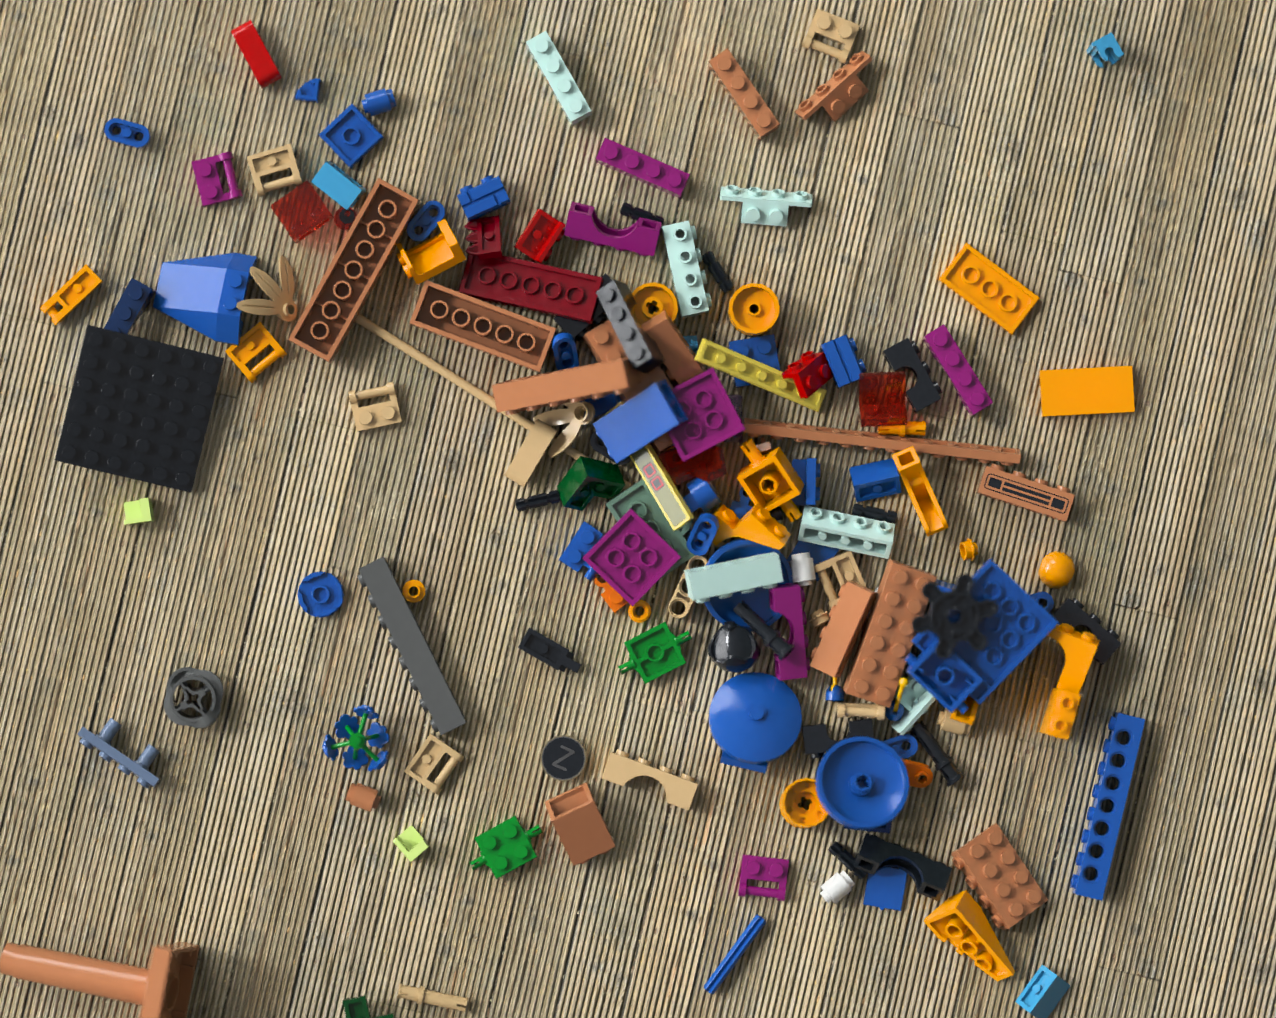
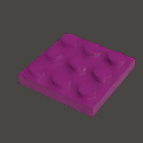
M713 367L671 389L689 418L684 423L668 431L683 462L745 430Z
M630 508L583 556V559L633 607L678 561L681 555Z

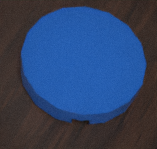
M320 571L311 573L303 579L297 595L299 604L305 612L311 616L322 618L331 616L338 611L343 603L344 590L337 577L331 573Z

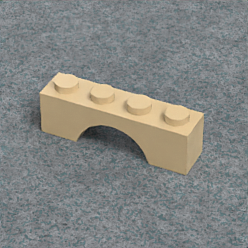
M619 749L616 750V753L611 751L601 777L602 779L624 786L630 779L636 776L653 777L664 787L667 803L689 811L698 783L694 782V777L684 773L679 777L672 774L673 769L660 765V768L657 769L650 766L651 761L638 757L636 761L629 758L630 753Z

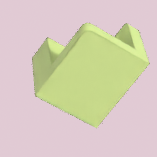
M142 498L137 501L124 503L126 517L124 525L155 521L151 498Z
M409 826L393 840L410 862L430 846L413 826Z

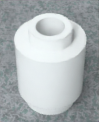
M810 552L791 555L792 561H790L793 583H798L800 587L812 585V580H816Z
M844 871L834 874L820 886L823 890L820 895L828 904L830 902L836 904L852 891L851 888L855 883Z

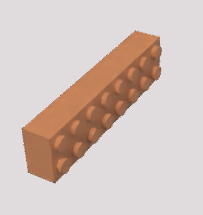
M380 178L377 179L288 339L290 342L330 364L333 362L407 229L409 222L420 205L418 199Z

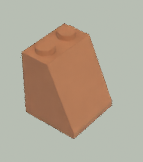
M586 782L545 801L551 822L573 866L584 864L590 858L599 854H605L611 848L616 847Z

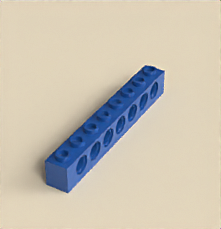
M1115 712V716L1110 717L1108 730H1111L1109 739H1105L1102 750L1106 754L1104 762L1100 761L1097 775H1100L1098 784H1094L1092 797L1095 800L1093 807L1089 806L1086 820H1089L1088 829L1083 830L1081 843H1084L1082 852H1078L1075 865H1078L1077 875L1073 874L1070 888H1073L1072 893L1103 900L1146 719ZM1122 731L1128 734V741L1125 744H1120L1117 740L1118 734ZM1115 754H1120L1123 757V763L1119 767H1115L1112 764V757ZM1114 776L1118 784L1115 789L1110 790L1106 785V781L1109 777ZM1105 799H1109L1112 802V809L1108 812H1104L1101 809V803ZM1099 822H1105L1107 825V830L1102 835L1097 834L1095 830ZM1095 844L1100 845L1102 849L1098 857H1092L1090 854V849ZM1089 867H1094L1096 876L1091 880H1087L1085 878V870Z

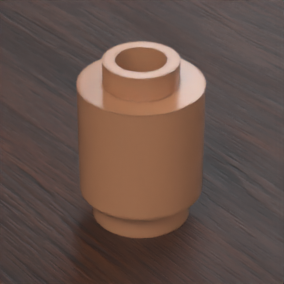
M352 783L345 800L349 801L350 805L371 812L372 808L377 810L381 796L378 795L379 790L361 783Z

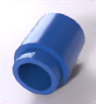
M384 88L364 94L365 99L361 100L365 114L370 112L371 117L391 111L393 107L397 106L392 89L386 90Z

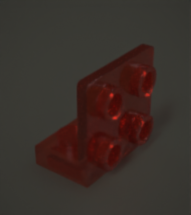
M305 181L271 205L272 210L296 244L334 219L309 181Z
M905 371L859 374V416L861 427L907 425Z

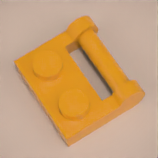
M261 322L240 338L239 346L231 345L225 350L227 355L251 383L256 381V377L279 357L283 358L287 355L286 351ZM271 345L274 351L249 370L246 364Z

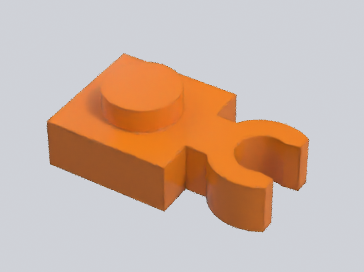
M597 578L594 579L597 586L606 590L601 596L614 613L628 603L607 582L600 583Z

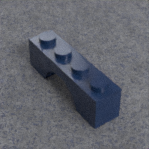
M131 278L104 329L129 334L135 322L147 309L156 291Z

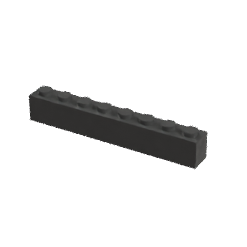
M381 557L359 568L360 574L357 577L363 588L367 586L371 594L367 597L373 609L377 607L381 614L378 616L383 629L388 628L391 634L388 639L394 650L398 648L402 656L398 658L404 671L408 669L412 676L409 682L413 690H419L422 696L419 702L425 712L429 711L433 718L429 721L434 732L439 731L443 735L467 723L385 557Z

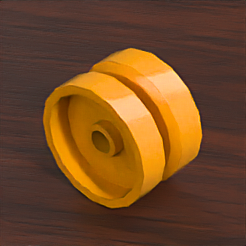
M652 282L644 283L633 291L632 295L637 303L634 305V313L641 327L642 324L664 310L673 323H675L678 313L677 299L669 288L663 284ZM655 306L657 308V312H653V314H650L649 307Z
M750 283L743 285L734 292L729 302L728 315L731 324L738 332L746 336L756 337L767 333L773 328L779 316L780 306L778 298L770 288L763 284ZM752 305H756V308H758L757 313L750 312Z

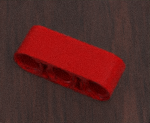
M251 20L231 30L234 39L262 89L282 78Z

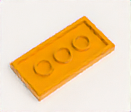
M967 242L938 279L1011 335H1013L1040 299V297Z
M1132 366L1039 371L1042 417L1135 412Z

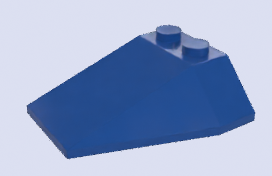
M228 253L163 262L153 308L216 342L239 346L243 328L241 320L243 311L239 310L236 305L246 298L249 279L253 280L250 274V267H256L257 256Z

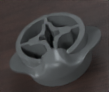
M183 667L175 670L168 679L164 699V710L167 717L175 724L182 726L207 728L213 725L218 719L221 710V700L223 698L221 680L216 674L208 670H199L192 667ZM198 680L206 685L194 688L186 681ZM180 685L185 698L177 705L175 691ZM211 691L212 706L207 711L203 702V696ZM190 693L192 695L198 694L197 703L194 700L189 701ZM192 707L197 712H200L201 715H188L182 710Z

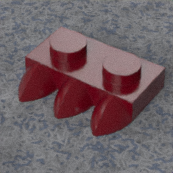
M499 215L474 219L464 226L466 229L473 231L465 237L466 241L473 243V245L465 250L466 253L479 256L480 260L503 257L501 219Z

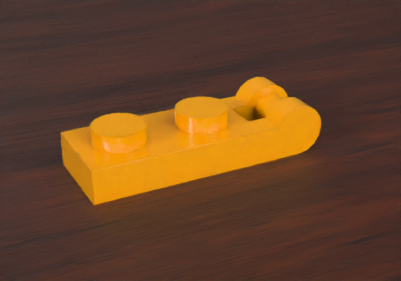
M86 264L47 300L40 309L44 314H48L52 318L51 321L57 326L103 281ZM58 302L64 307L59 312L54 308Z

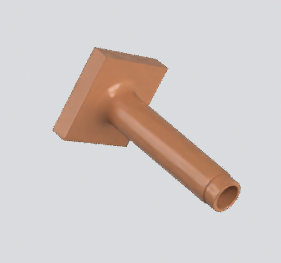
M9 942L5 945L1 954L0 972L3 975L13 976L21 980L142 1006L140 1018H186L200 945L177 942L153 946L150 966L147 969Z

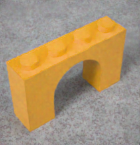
M1057 624L1046 635L1055 639L1062 646L1066 657L1065 666L1056 688L1079 694L1100 640L1096 639V636L1092 633L1075 631L1074 627L1069 624Z

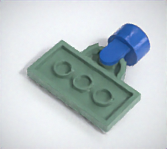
M703 473L686 484L690 493L684 497L682 496L692 514L700 507L706 513L722 502L721 499H723L707 474L704 475ZM643 479L606 503V506L617 522L632 508L681 555L678 561L662 577L695 556L688 550L687 540L684 537V534L690 529L693 519L679 530L674 531Z

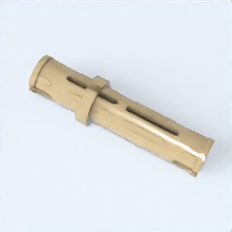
M402 983L399 985L397 998L416 1001L419 1005L425 1003L463 1012L466 1010L468 997L427 990L424 986L418 988L403 985Z

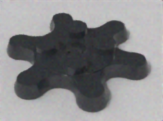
M968 574L958 576L954 589L949 592L942 591L933 582H928L922 587V594L928 599L931 606L926 615L917 616L913 619L912 629L916 633L927 631L936 633L938 644L935 651L937 656L942 659H947L952 655L953 648L959 641L968 642L974 650L978 651L983 650L987 646V638L980 632L979 623L985 617L994 616L997 613L998 606L991 599L979 602L972 598L971 589L974 581ZM952 609L960 612V619L957 622H950L947 618Z

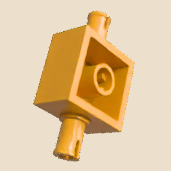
M752 438L743 442L739 447L751 463L740 470L737 479L754 505L758 503L768 512L780 506L790 522H794V518L796 520L800 518L803 514L792 498L801 493L805 484L781 448L778 447L766 455H762Z

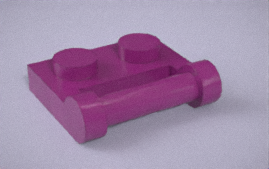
M224 152L216 156L192 161L203 207L243 197L242 190L238 188L232 164V152ZM223 162L230 190L228 193L223 192L217 168L218 163Z
M743 854L738 896L753 895L777 898V901H784L789 859ZM747 879L779 882L778 889L747 886Z

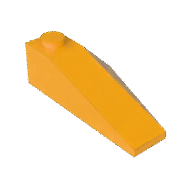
M967 890L950 896L924 919V923L938 939L943 942L947 940L957 947L956 952L960 955L964 953L974 960L975 966L996 981L1014 975L1015 970L984 912Z

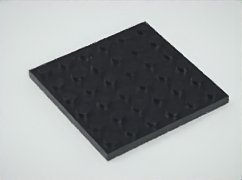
M87 325L55 461L191 493L224 358Z

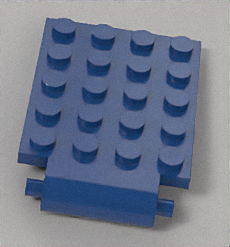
M991 558L972 576L974 585L971 589V596L975 601L980 602L991 599L998 606L997 613L994 616L985 617L979 623L980 632L987 638V646L983 650L978 651L974 650L968 642L959 641L955 644L952 655L947 659H942L937 656L935 651L938 644V636L932 631L918 633L911 640L922 653L917 658L911 653L905 658V661L910 665L906 672L950 713L957 708L963 714L969 708L963 702L968 696L978 704H981L1059 623ZM952 609L947 618L950 622H957L960 619V612Z

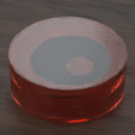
M341 207L334 215V222L339 229L348 231L357 214L352 208L346 210Z

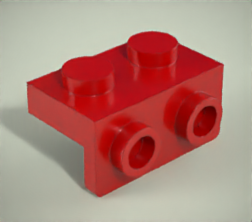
M538 208L514 248L535 262L542 263L543 260L546 261L553 251L551 247L554 242H558L563 237L565 232L563 228L566 224Z
M814 351L803 353L798 361L788 365V369L782 373L783 379L793 378L800 398H808L833 377L824 352L814 353Z

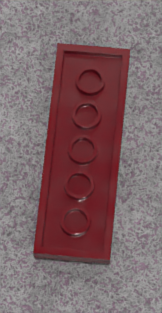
M469 254L459 292L479 299L592 324L599 300L596 291L602 288L604 279L599 276L508 256L480 260L479 256Z

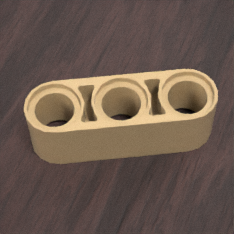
M537 419L504 476L525 487L558 431Z
M694 556L689 560L685 570L692 569L691 564L694 560L699 559L703 561L704 565L708 561L703 556ZM684 572L668 606V611L674 618L686 616L693 603V600L689 598L687 593L683 592L681 587L682 583L686 581ZM677 601L685 605V611L681 615H676L672 611V605Z

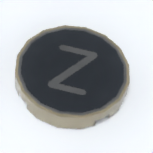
M560 735L547 741L542 749L540 759L542 768L548 776L554 780L568 781L581 774L585 768L587 757L580 741L572 736Z

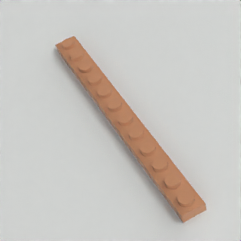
M744 418L745 430L743 433H748L747 435L751 437L770 435L772 439L783 440L784 437L793 438L796 442L814 440L821 445H830V442L839 443L840 446L851 448L853 445L862 446L866 450L885 448V451L891 453H898L899 450L913 446L917 455L929 453L936 458H945V455L954 456L955 459L961 461L973 458L981 463L999 461L1000 464L1006 466H1013L1014 463L1020 464L1021 459L1020 449L911 436L899 437V435L890 434L879 435L875 432Z

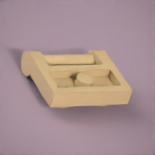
M817 8L802 47L806 49L810 47L839 59V62L845 64L860 25ZM814 34H817L845 46L843 50L814 40L813 37Z
M291 143L247 156L259 197L266 195V192L286 186L303 184ZM288 169L292 171L293 175L262 184V177Z
M388 382L385 386L358 392L355 390L348 391L357 432L402 423L394 382ZM389 394L390 401L359 407L358 401Z
M846 551L814 565L815 573L817 572L829 601L827 603L830 609L837 605L840 597H837L826 568L832 566L840 587L846 584L847 581H854L866 587L851 551Z
M836 701L837 718L856 716L884 721L885 706L872 703Z
M430 733L404 772L439 795L442 791L441 786L457 763L462 762L464 756ZM447 753L451 756L434 782H431L427 778L443 755Z

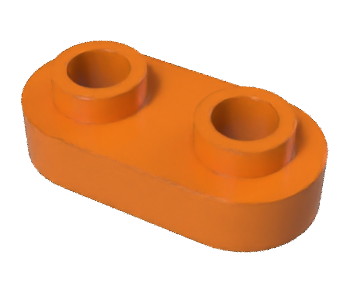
M901 758L908 773L909 786L924 788L932 782L933 773L927 764ZM922 775L925 776V778L921 780L918 779Z

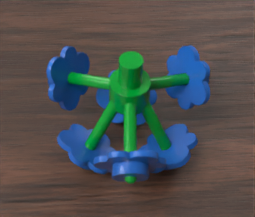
M357 706V708H353V711L362 717L360 726L355 716L350 717L348 714H343L340 717V721L334 724L337 729L335 733L338 738L346 737L349 740L336 744L335 739L330 734H327L322 745L323 752L328 758L335 761L336 756L339 755L338 748L349 746L347 752L342 754L344 759L343 765L346 768L360 770L361 766H365L368 763V757L365 755L367 753L373 759L370 762L371 765L368 767V771L373 769L379 770L387 763L389 752L387 750L381 751L378 755H375L365 744L368 741L372 747L383 748L384 744L390 740L389 734L386 733L387 727L385 725L381 726L378 722H373L371 729H368L366 732L367 736H364L362 733L367 718L378 719L380 715L375 713L374 708L371 706Z

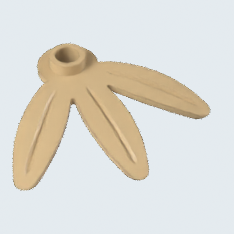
M282 255L279 258L281 289L267 273L254 266L250 267L251 276L272 301L248 299L238 302L237 308L254 315H277L279 319L286 322L294 320L297 315V306L292 300L294 295V276L286 257Z
M580 401L563 403L568 409H555L543 412L533 418L534 423L539 419L549 426H560L570 423L551 446L548 452L550 458H554L567 450L579 435L582 425H588L593 421L595 409L591 403Z

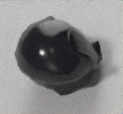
M735 621L724 622V625L718 629L710 640L708 655L722 670L741 672L751 668L758 661L761 649L752 632L736 624Z

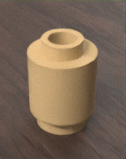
M946 708L944 711L939 712L937 724L940 725V730L958 735H968L971 725L950 719L951 713Z

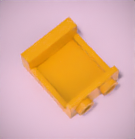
M446 219L437 222L442 233L412 249L405 251L401 243L397 244L400 252L396 255L408 279L413 277L417 285L466 260Z
M1052 688L1040 733L1061 739H1069L1081 696L1059 688Z

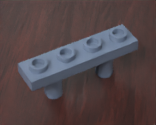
M112 718L109 719L99 734L95 735L84 727L80 729L77 735L81 738L79 742L90 750L92 747L99 750L100 753L98 755L109 763L111 760L118 763L120 771L128 776L130 773L137 776V782L148 789L151 786L155 789L159 784L160 779L150 773L148 769L160 752L156 748L148 744L137 761L131 760L111 746L110 742L121 725Z

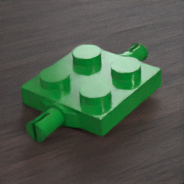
M663 622L624 642L629 652L630 661L618 666L619 670L628 666V668L620 671L623 675L635 668L646 684L685 664L686 661L681 653L680 645L692 640L691 635L682 639L690 634L687 630L675 637L670 632L666 622Z
M514 816L475 837L481 856L469 863L473 866L472 869L474 871L486 864L491 868L495 878L498 879L538 857L532 847L531 839L543 833V831L540 829L539 824L526 831L520 825L517 817Z

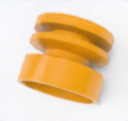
M798 779L788 785L781 794L779 802L781 815L793 827L801 829L814 827L828 815L819 801L815 779ZM801 798L804 801L810 802L807 810L804 807L799 808L798 804L801 802Z

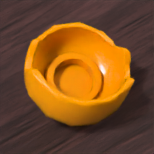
M1054 551L1043 558L1038 574L1043 584L1049 588L1060 589L1066 586L1073 578L1075 566L1072 558L1067 554Z

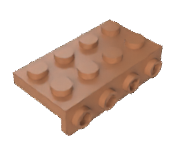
M997 823L992 824L951 853L953 864L958 870L963 872L967 885L975 890L979 896V903L992 915L991 920L997 928L1002 930L1011 928L1048 901Z

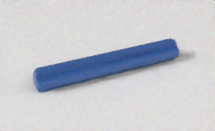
M756 915L704 985V989L710 994H714L766 924V920L760 915Z

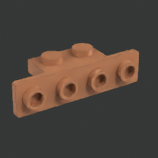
M863 51L854 54L843 68L834 72L829 81L820 85L809 99L800 103L795 114L805 121L822 107L831 120L837 121L869 91L857 74L873 60L872 57Z

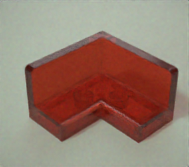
M713 446L684 462L676 447L659 454L661 463L675 485L694 477L711 482L727 474L723 450L717 446Z

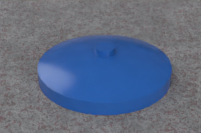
M738 539L723 545L710 557L706 564L711 565L774 551L779 554L783 582L777 583V585L793 583L790 565L779 550L747 539ZM763 586L756 587L754 592L741 593V591L732 592L730 597L719 598V596L710 597L709 601L704 602L711 615L724 625V622L735 621L736 624L749 631L754 630L733 612V609L742 600L769 626L782 616V614L770 609L769 591L764 589Z
M761 672L743 673L726 681L715 693L709 710V727L717 745L730 757L749 764L768 763L786 754L796 742L802 724L801 707L791 688L778 678Z
M859 736L838 742L823 756L816 772V791L821 805L834 820L849 828L870 830L881 827L890 822L901 811L907 800L909 778L902 759L890 746L874 738Z

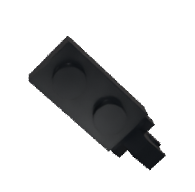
M531 628L527 630L518 646L519 649L562 672L569 668L578 673L582 666L572 660L574 654L570 650Z

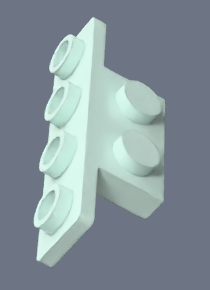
M727 185L720 189V200L743 202L741 223L787 227L789 206L812 207V194H808L805 191H796L795 193L785 192L782 189L769 191L758 187L745 189L735 185Z
M911 675L907 677L909 683L904 688L900 703L906 708L903 717L899 721H894L891 725L900 735H904L911 730L914 723L921 715L928 711L930 705L936 700ZM900 686L896 689L894 695L895 699L897 698Z

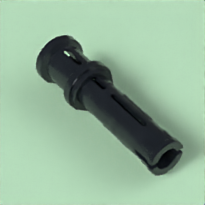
M744 600L733 609V612L743 619L764 640V645L770 647L779 656L778 659L780 661H783L794 650L795 645L789 644L781 636L779 630H773Z
M922 720L912 727L911 731L936 764L934 765L936 771L941 772L947 781L946 785L948 787L965 776L953 763V757L947 756Z

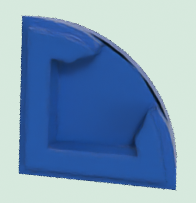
M311 79L304 83L298 89L295 100L319 102L321 79Z

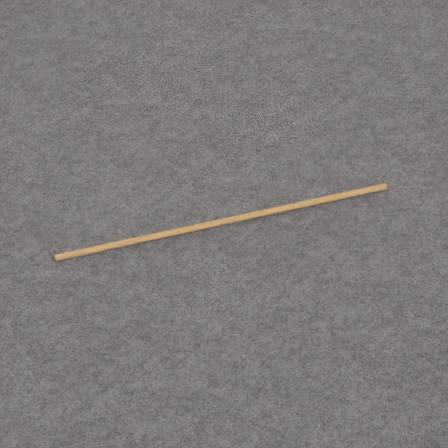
M361 314L357 316L356 323L496 410L495 400L492 396ZM505 411L500 412L529 431L535 424L519 413L506 415ZM556 436L554 437L553 441L551 442V445H553V443H554L555 440L557 439ZM572 446L564 451V453L575 460L580 456L589 458ZM624 480L625 486L623 487V490H626L629 487H631L632 484ZM692 522L691 527H690V529H689L690 532L692 531L693 526H694V524H695V523H693V522ZM721 541L717 546L713 543L711 545L719 549L727 543Z

